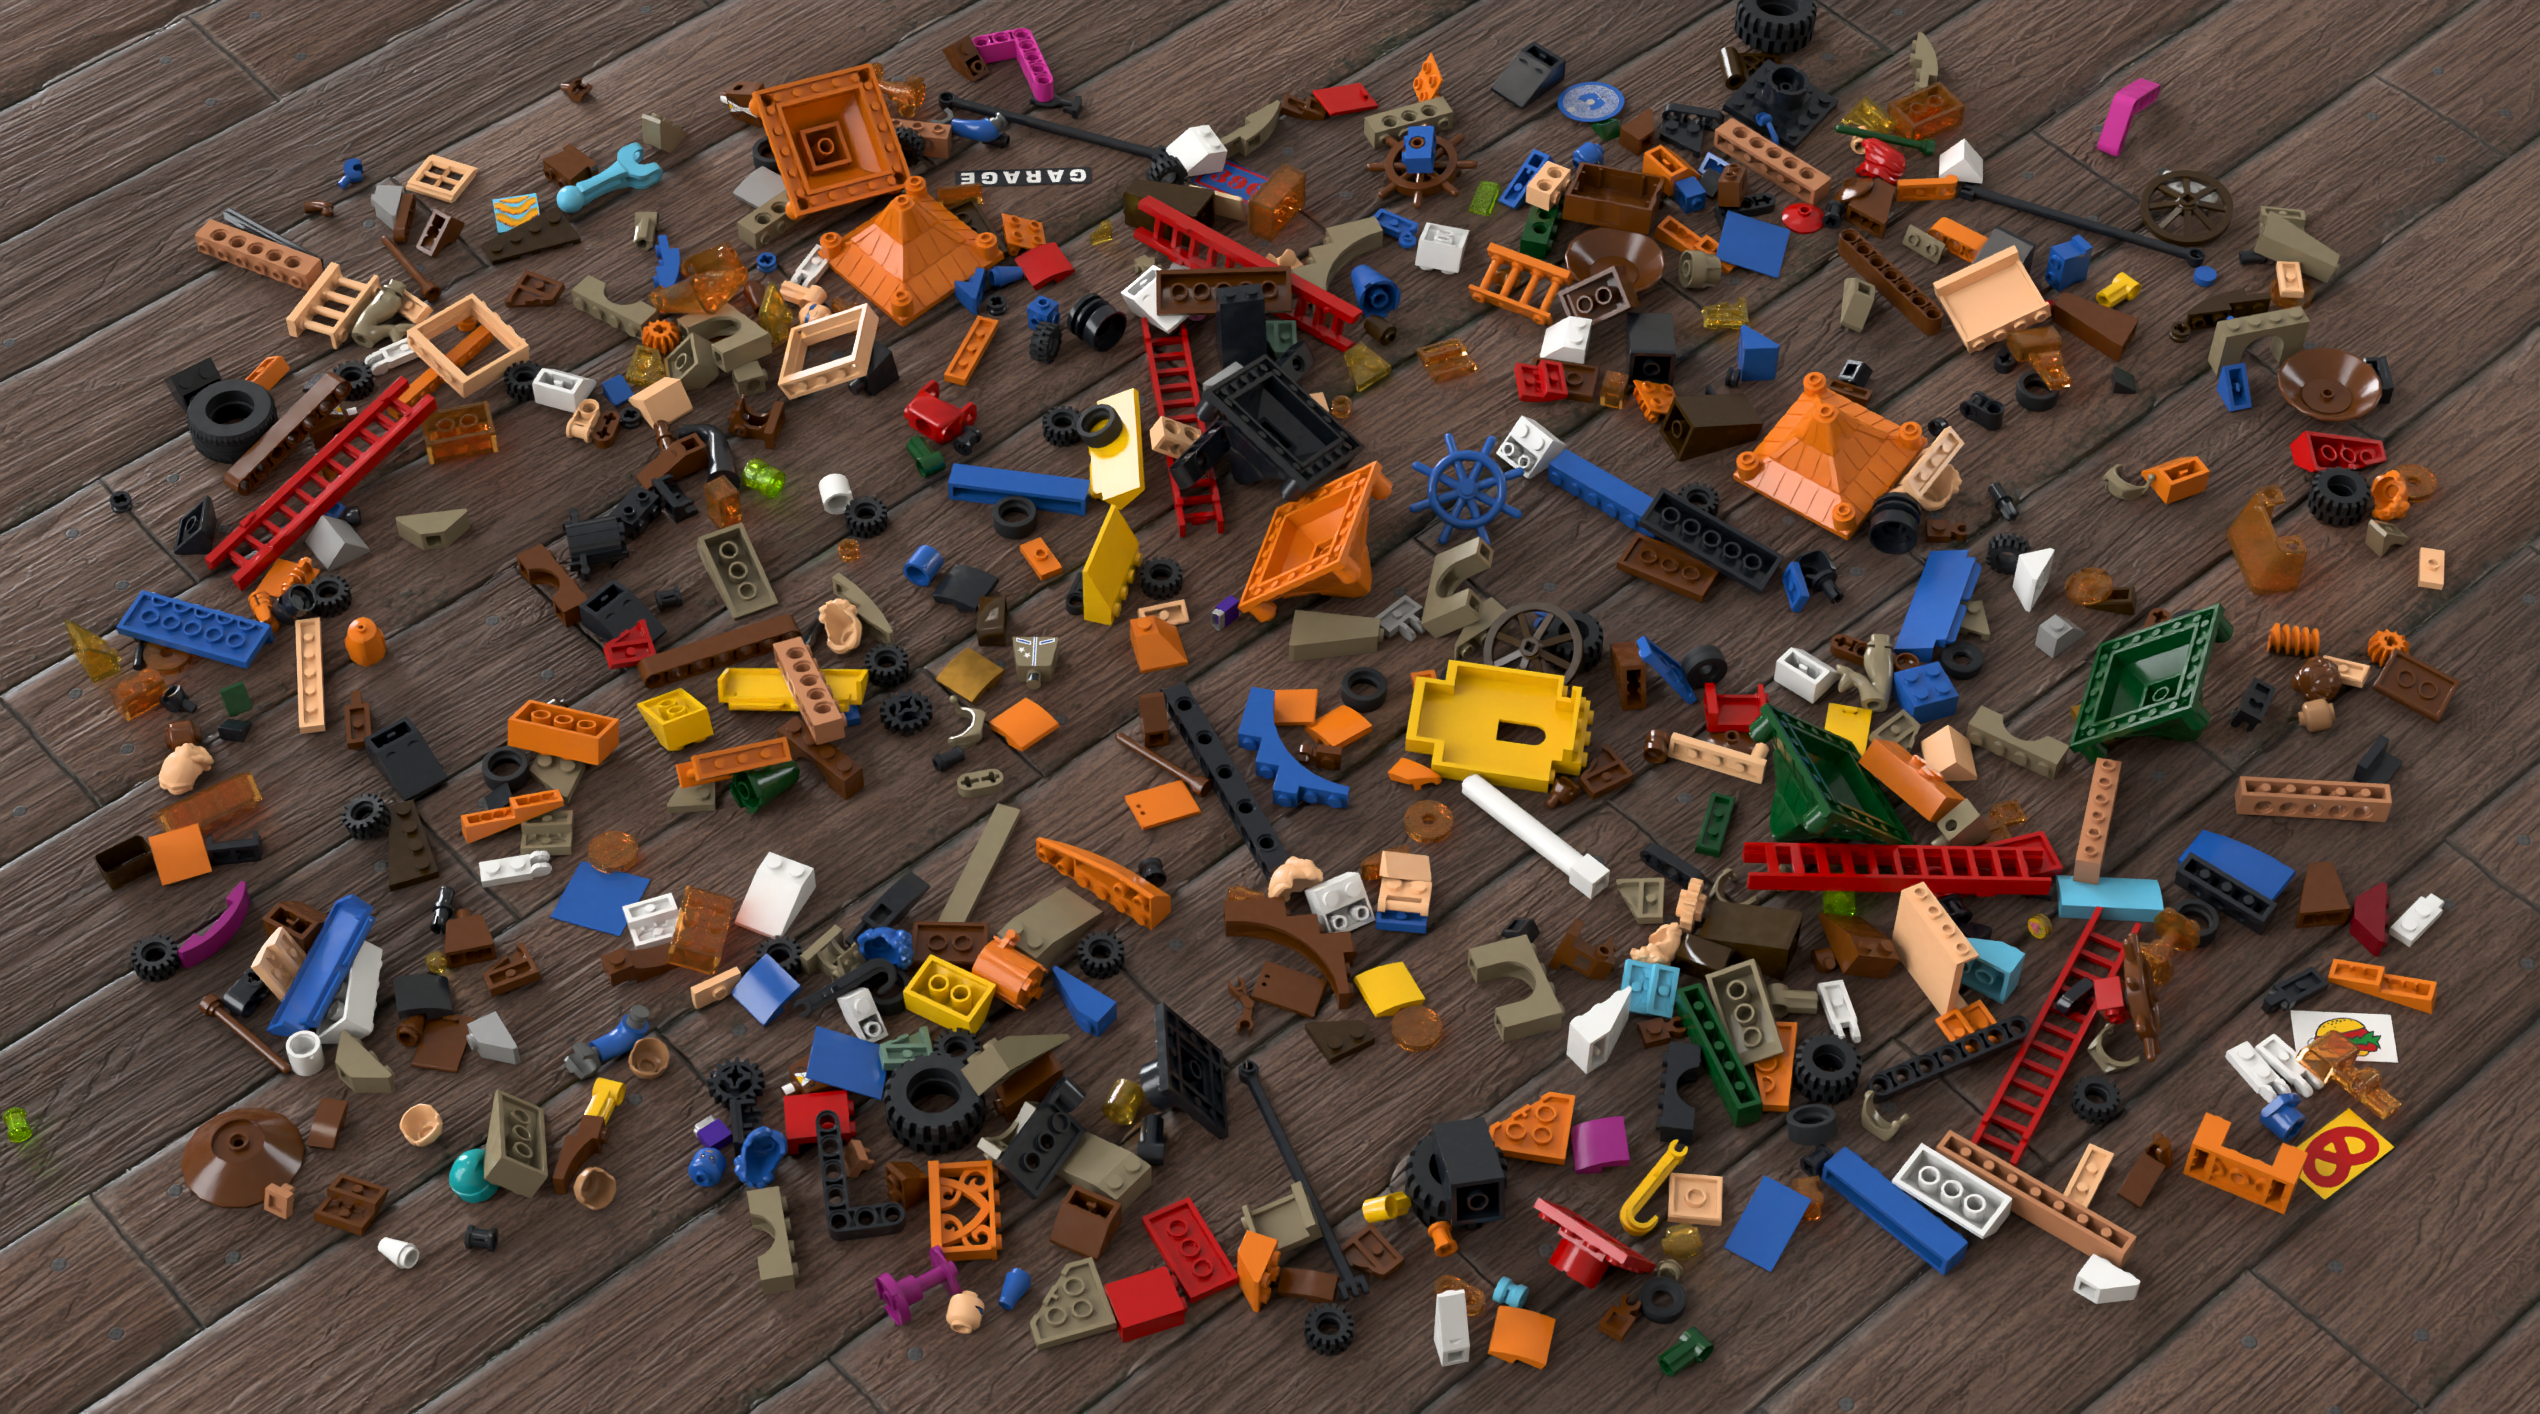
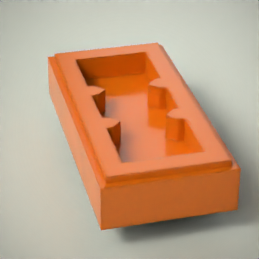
M1041 537L1020 545V552L1041 581L1063 573L1062 566Z

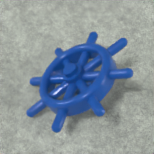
M1447 433L1444 436L1449 455L1441 459L1434 469L1418 461L1412 464V468L1415 471L1429 477L1427 487L1428 499L1411 504L1409 509L1412 513L1431 508L1434 514L1445 523L1438 538V543L1441 545L1447 543L1453 528L1458 530H1476L1478 537L1480 536L1490 545L1485 526L1490 524L1500 512L1515 519L1522 517L1520 510L1505 503L1507 495L1506 482L1523 476L1525 470L1519 467L1503 473L1499 465L1489 457L1496 443L1494 436L1487 438L1481 452L1472 450L1458 451L1453 435ZM1463 461L1475 462L1469 477H1467ZM1451 465H1454L1458 480L1443 474V472ZM1483 467H1486L1493 476L1477 482ZM1438 482L1455 490L1437 495ZM1497 485L1496 499L1480 491ZM1457 499L1450 514L1441 506L1443 503ZM1476 500L1490 506L1491 509L1481 516ZM1466 503L1472 517L1470 520L1459 519Z

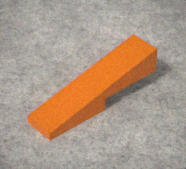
M1670 215L1657 226L1653 234V238L1681 252L1685 250L1705 251V253L1716 256L1719 245L1717 241L1707 234L1701 238ZM1721 261V271L1729 274L1736 267V265Z
M555 789L510 797L509 807L461 815L462 833L467 844L564 806V800L559 790Z
M2333 959L2328 975V982L2432 1014L2437 998V982L2385 974V967Z

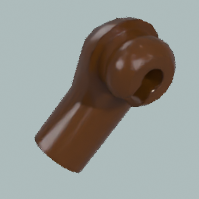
M321 200L304 202L305 213L322 211L324 217H331L334 214V206L331 202Z

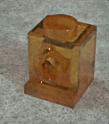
M1819 1176L1798 1178L1792 1181V1190L1811 1199L1801 1220H1816L1822 1215L1820 1209L1824 1206V1196L1822 1191H1818Z

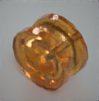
M1337 396L1332 400L1331 411L1334 416L1346 418L1351 414L1352 401L1350 398Z
M844 539L838 544V555L842 561L852 562L857 560L860 553L859 545L855 540Z

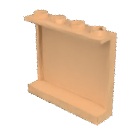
M2015 245L1933 283L1936 297L1969 354L1981 351L1986 346L2002 341L2007 336L2021 332L2037 322H2043L2051 316L2049 302L2045 303L2019 259V253Z
M1924 882L1902 890L1892 936V943L1900 961L1941 1016L1956 1007L1960 1011L1968 1006L1958 993L1964 964L1979 958V954Z

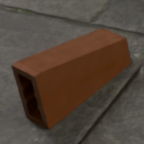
M2063 292L2059 299L2056 298L2051 308V311L2054 312L2053 322L2117 362L2120 361L2136 334L2138 318L2067 292Z

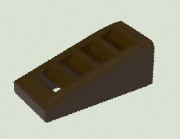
M2135 587L2087 588L2085 608L2135 615L2137 603Z

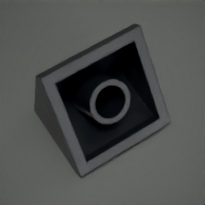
M206 496L180 518L174 554L208 555L212 551L217 518L211 497Z

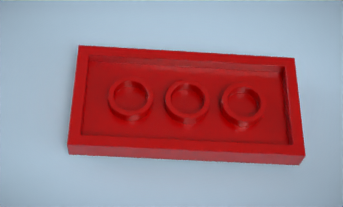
M1190 1197L1141 1217L1142 1225L1170 1271L1175 1275L1190 1304L1239 1283L1238 1274Z

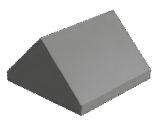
M324 515L320 517L305 540L308 548L328 572L370 552L367 545L350 524L344 520Z

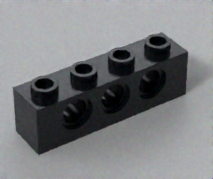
M2192 852L2187 855L2176 870V885L2259 935L2264 933L2275 918L2277 903Z

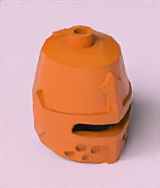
M361 617L349 625L344 642L351 660L364 667H370V665L384 658L387 651L386 640L383 632L371 619Z

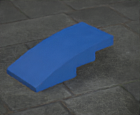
M2202 830L2178 859L2180 866L2187 855L2192 852L2272 901L2276 900L2296 875L2295 870L2249 845L2206 830Z

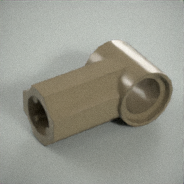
M636 211L634 247H637L640 251H648L653 247L655 232L659 231V212Z
M1774 983L1767 987L1776 1018L1784 1017L1789 1012L1816 1014L1817 991L1789 990L1786 985L1781 983Z

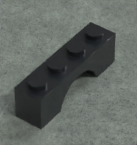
M1670 1042L1669 1052H1663L1662 1067H1667V1072H1661L1660 1088H1665L1664 1094L1659 1093L1658 1109L1663 1111L1662 1115H1657L1655 1129L1660 1131L1661 1142L1671 1143L1673 1140L1678 1139L1677 1144L1691 1145L1695 1108L1683 1102L1677 1092L1684 1085L1697 1082L1701 1045Z

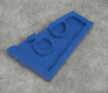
M1646 636L1639 638L1637 643L1640 648L1638 653L1645 663H1649L1689 705L1697 701L1692 686L1687 682L1682 671L1681 664Z

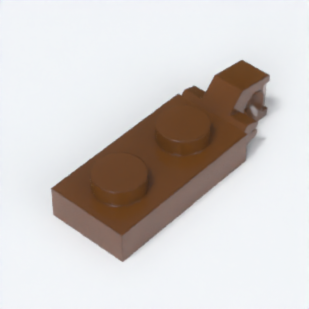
M361 690L351 691V704L344 706L348 750L365 748L363 738L372 734L370 705L368 702H363Z

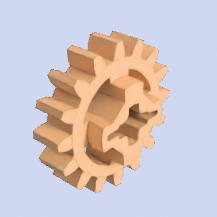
M1691 878L1688 890L1682 889L1680 892L1675 915L1681 917L1679 929L1682 932L1691 934L1695 921H1702L1707 896L1702 894L1704 880Z

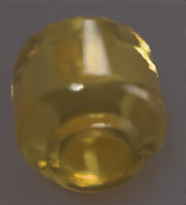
M1689 1222L1668 1227L1665 1232L1666 1238L1661 1239L1665 1254L1671 1253L1672 1258L1676 1261L1697 1256L1699 1248L1703 1247L1698 1227L1693 1228Z

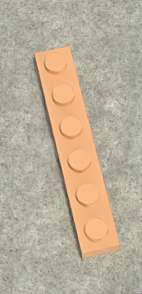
M320 617L295 620L300 733L326 731Z

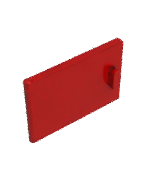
M1361 83L1312 91L1313 95L1330 116L1378 108V104Z

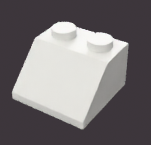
M1209 125L1189 128L1166 149L1169 156L1178 157L1187 170L1188 176L1222 172L1227 156V149Z
M1569 316L1547 328L1540 357L1585 364L1590 342L1592 319Z

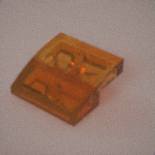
M1458 337L1416 349L1422 365L1435 383L1477 372L1476 363L1467 355V347Z

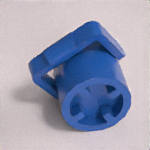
M2283 1093L2262 1109L2259 1122L2281 1141L2288 1142L2298 1134L2306 1122V1116L2295 1108L2302 1102L2301 1098L2297 1093Z

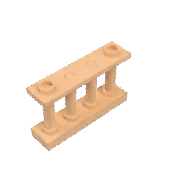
M331 262L287 317L286 321L290 336L298 338L303 330H313L329 335L333 349H338L346 341L361 313L382 290L379 277L374 275L367 284L344 278L339 264ZM343 286L360 291V294L357 298H352L334 291L337 287ZM331 300L350 307L343 313L323 307L326 301ZM319 314L339 321L334 327L311 320Z
M1951 426L1945 428L1930 447L1922 450L1888 493H1908L1915 500L1923 496L1965 444Z

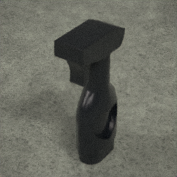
M1054 93V98L1051 101L1040 102L1032 94L1030 100L1031 104L1045 108L1062 106L1063 112L1071 114L1073 119H1078L1082 110L1081 96H1075L1074 100L1061 98Z

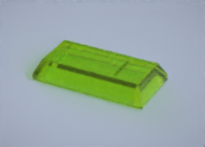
M1480 181L1469 212L1490 216L1501 186L1497 183Z

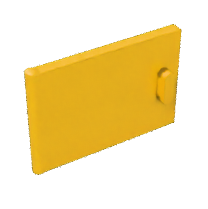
M1829 703L1825 730L1852 741L1862 757L1866 751L1872 710Z

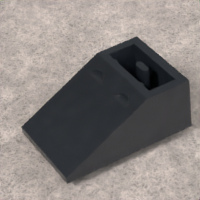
M1533 41L1516 55L1492 85L1491 91L1520 109H1524L1564 80L1566 60Z
M614 579L579 605L582 625L607 642L613 638H618L626 629L630 630L636 626L641 619H645L653 643L667 633V629L632 591Z
M407 716L363 738L368 758L404 802L448 780L446 773L420 731Z

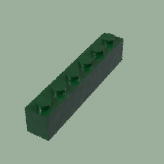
M1697 983L1677 989L1674 1008L1678 1016L1681 1017V1022L1686 1028L1692 1044L1701 1045L1700 1059L1735 1128L1760 1121L1763 1102L1702 984Z

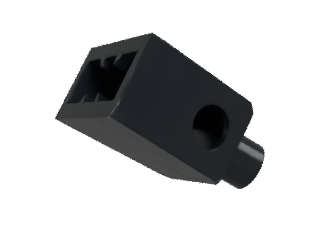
M878 341L873 343L867 375L854 379L848 385V389L852 394L857 396L864 390L870 396H875L899 379L892 351Z

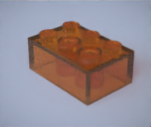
M1939 81L1889 102L1885 123L1900 137L1920 141L1925 138H1933L1961 126L1965 105Z
M1283 163L1278 170H1274L1266 182L1262 183L1260 189L1250 196L1247 220L1250 234L1272 242L1305 206L1306 172Z
M488 401L435 410L421 424L430 464L499 452Z
M686 885L665 962L715 976L722 956L736 898Z

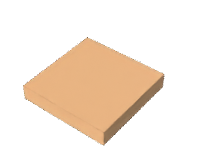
M1670 1173L1667 1222L1721 1226L1723 1177Z

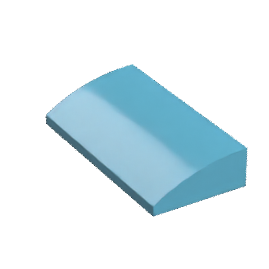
M2056 875L2059 918L2090 919L2095 908L2099 906L2103 908L2100 920L2161 922L2164 908L2157 880L2100 877L2098 885L2073 881V876Z

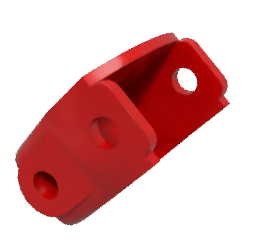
M932 379L906 406L904 418L908 420L911 428L938 444H945L962 435L965 426L974 425L977 419V406L969 402L962 409H959L948 402L938 399L940 396L939 383Z

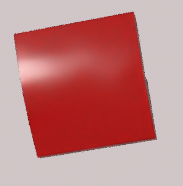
M1055 242L1035 247L1014 259L1035 291L1053 279L1058 284L1075 272Z
M1540 360L1538 366L1516 363L1514 373L1520 401L1548 402L1567 398L1568 391L1562 363Z

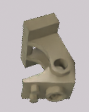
M837 925L829 929L800 955L802 972L810 976L817 969H820L830 976L833 981L866 963V959L860 953L855 942L847 951L842 949L844 946L843 929Z

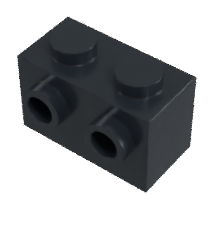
M636 485L609 516L621 515L625 529L624 536L635 541L640 534L646 531L652 521L660 516L662 512L660 496Z

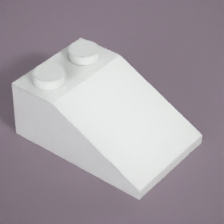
M1427 222L1419 239L1415 265L1420 266L1423 270L1439 269L1445 274L1458 273L1470 230Z
M769 852L756 871L736 917L735 925L771 937L772 939H775V935H779L780 939H782L816 888L814 868Z

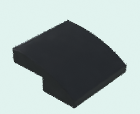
M955 564L932 596L935 602L955 604L958 611L977 612L979 597H988L999 583V579L983 570Z
M418 974L393 978L397 1012L400 1019L426 1013L427 1019L431 1020L453 1014L447 977Z

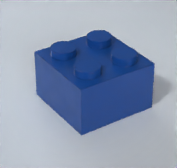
M1939 661L1894 672L1891 693L1901 710L1904 709L1919 724L1955 715L1959 695Z

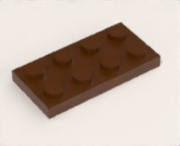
M1638 532L1617 561L1616 569L1701 603L1721 574L1684 551Z

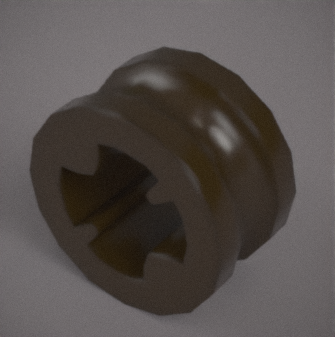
M2174 322L2169 332L2170 339L2176 343L2187 342L2191 327L2185 322Z

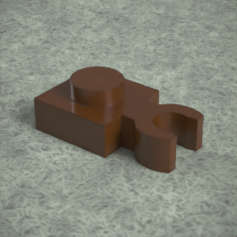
M1926 519V541L1950 543L1951 538L1957 541H1966V523L1957 522L1954 525H1950V520Z
M1318 744L1316 749L1310 745H1301L1299 752L1300 763L1310 764L1314 762L1317 768L1327 770L1341 769L1342 747Z
M1662 1017L1639 1022L1637 1024V1031L1645 1049L1670 1044L1671 1037L1683 1038L1686 1034V1028H1675L1676 1026H1681V1017H1673L1667 1023H1664Z
M1628 1294L1622 1296L1620 1308L1612 1305L1598 1325L1599 1331L1621 1343L1635 1325L1636 1317L1634 1316L1640 1312L1641 1301L1639 1300L1634 1306L1627 1305Z

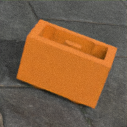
M1662 145L1644 153L1642 173L1666 177L1664 192L1668 196L1674 194L1676 181L1695 176L1699 181L1702 177L1677 153Z
M2197 456L2180 457L2143 470L2141 475L2146 481H2148L2149 474L2156 476V479L2150 486L2165 504H2169L2205 491L2210 471Z
M1247 1230L1238 1249V1284L1252 1310L1259 1313L1262 1303L1267 1304L1271 1294V1288L1269 1287L1271 1283H1276L1281 1268L1277 1265L1281 1252L1278 1251L1277 1239Z

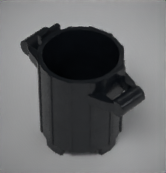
M576 508L569 510L570 521L562 522L563 531H566L572 561L570 563L571 572L581 570L582 579L589 581L591 579L589 566L621 561L629 557L621 515H610L579 521L578 510Z

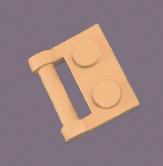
M1382 877L1377 912H1385V910L1412 912L1428 917L1432 882Z

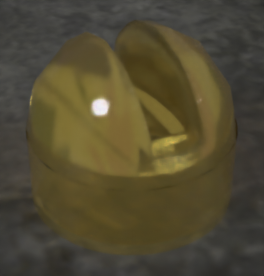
M434 951L425 958L428 969L433 973H441L447 967V960L442 951Z

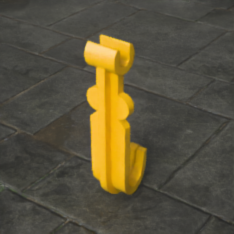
M1678 1139L1670 1143L1667 1152L1624 1203L1620 1211V1221L1628 1234L1643 1236L1656 1226L1658 1222L1656 1215L1646 1223H1639L1634 1217L1673 1169L1683 1162L1688 1147L1685 1146L1682 1152L1675 1151Z

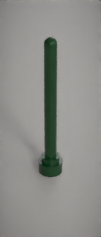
M1841 124L1835 126L1837 133L1866 139L1875 138L1885 143L1918 149L1922 155L1932 156L1936 146V141L1930 138L1918 141Z

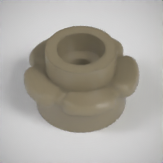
M1667 1259L1658 1263V1277H1669L1678 1281L1680 1276L1683 1275L1682 1266L1675 1260Z

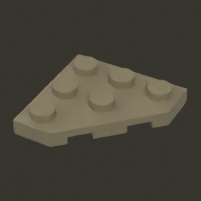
M1092 1257L1065 1265L1057 1283L1052 1286L1043 1300V1305L1039 1312L1030 1321V1330L1038 1351L1117 1328L1116 1320Z

